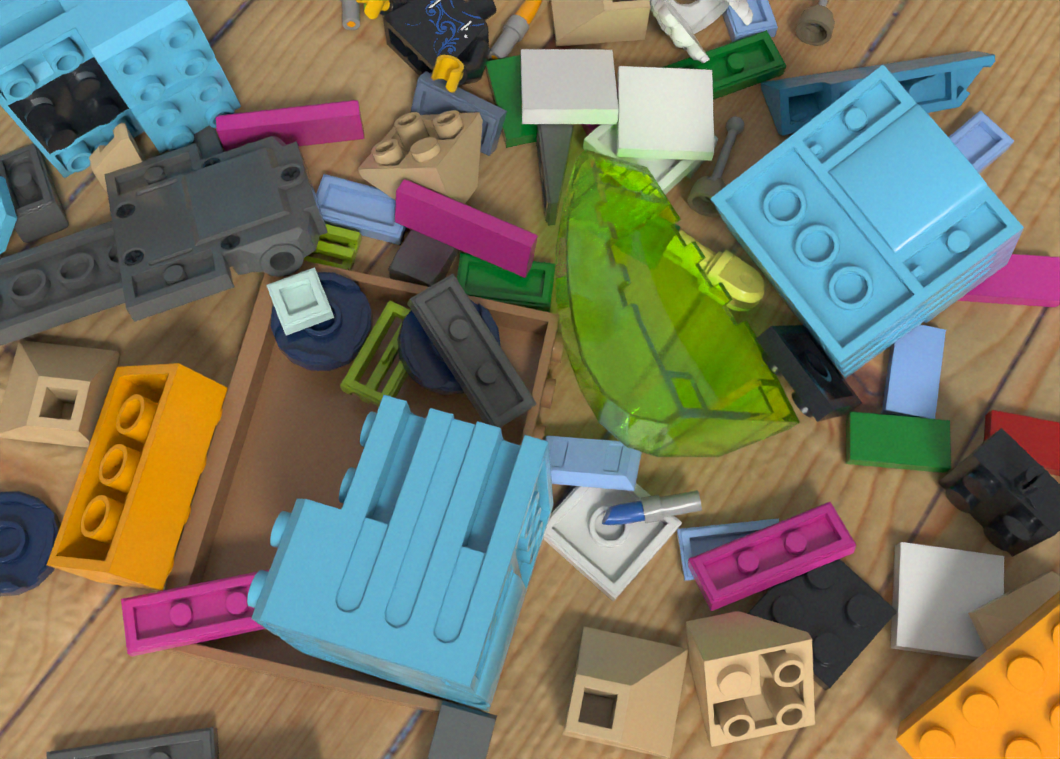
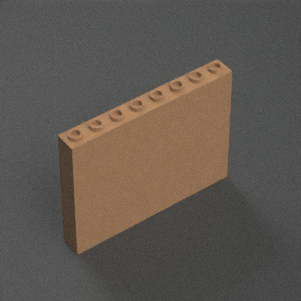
M303 261L302 266L288 276L276 277L264 273L222 406V416L213 434L207 453L206 466L201 473L195 491L191 512L185 523L165 590L270 569L278 549L270 544L274 523L282 511L292 513L297 499H308L342 509L343 503L339 502L342 480L350 467L357 468L364 449L360 445V435L367 415L371 411L376 413L378 411L376 404L371 402L368 404L360 400L359 396L353 393L349 395L341 389L340 385L354 360L348 365L331 371H311L292 363L280 351L270 326L274 304L266 285L314 267L316 272L337 273L353 280L360 287L361 292L366 295L373 314V327L389 300L411 310L407 304L409 299L429 287L309 261ZM467 295L474 303H480L490 312L499 329L501 349L537 403V405L501 427L503 439L517 445L522 444L524 435L544 440L546 426L538 425L537 422L541 407L551 408L556 379L548 378L551 361L561 363L567 336L565 333L558 332L560 315ZM395 318L359 383L367 384L403 319ZM399 352L377 392L382 393L400 361ZM409 375L396 396L397 399L407 401L411 412L419 417L427 418L430 408L454 414V418L475 425L477 421L484 423L465 393L451 395L435 393L424 389ZM267 629L161 650L439 714L443 701L476 709L298 651L280 639V636L274 635Z

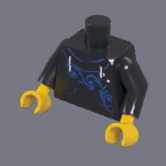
M356 0L358 3L367 4L364 13L369 19H376L379 14L384 16L383 23L387 45L419 76L427 71L431 73L430 78L432 80L443 79L447 81L445 87L451 93L455 92L459 85L475 83L482 79L490 55L489 31L486 20L497 11L493 0Z

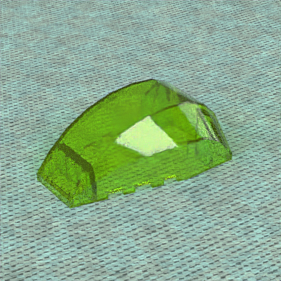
M586 149L576 158L563 200L555 248L556 303L566 353L579 389L598 422L626 447L656 457H720L787 431L799 424L800 421L777 375L768 368L762 359L761 353L764 350L756 340V334L747 320L738 324L726 306L733 300L722 282L713 286L699 263L706 258L696 241L687 245L674 226L681 218L648 167Z

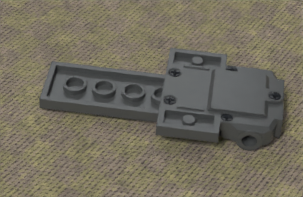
M271 136L206 159L203 158L197 143L144 160L141 163L104 174L112 221L0 259V346L125 303L127 311L134 322L234 288L230 267H233L238 275L250 272H265L271 276L283 277L296 272L302 266L304 257L316 250L320 235L328 233L308 168L297 141L286 145L279 137Z

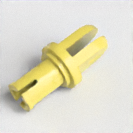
M680 230L664 256L680 264L700 278L698 283L701 284L699 288L701 291L732 310L749 311L757 306L763 298L766 286L760 273L727 249L724 252L718 251V253H715L696 241L685 231Z

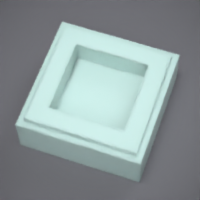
M315 267L266 285L286 336L334 318Z

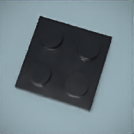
M804 325L770 326L756 338L764 349L761 353L763 361L774 374L779 377L784 376L794 390L791 394L794 403L807 417H814L819 422L847 415L862 404L861 400Z
M838 559L772 586L747 614L808 632L812 638L813 679L824 690L832 687L897 611L843 561Z

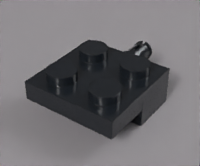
M1002 428L986 439L968 457L953 467L938 481L946 490L945 493L948 500L960 511L969 513L984 528L983 531L986 538L995 547L1007 551L1012 557L1051 538L1060 531V484Z

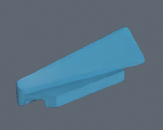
M969 51L887 63L884 66L926 113L960 107L970 94L966 89L983 67H991L994 64L995 54ZM881 65L761 82V90L778 134L787 135L798 131Z

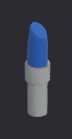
M696 490L662 497L653 495L642 497L640 501L611 506L605 513L602 524L623 525L641 521L651 523L662 521L664 517L702 511L699 492Z

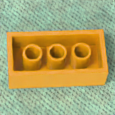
M180 363L117 367L47 566L99 583L163 591L167 576L172 571L174 565V554L183 526L191 512L190 504L199 476L206 466V454L215 426L222 416V405L228 388Z
M1060 591L900 722L896 740L913 759H1060Z

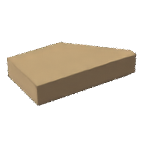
M120 123L114 128V138L107 146L99 145L89 156L92 171L106 193L107 187L104 174L141 163L145 160L125 123Z

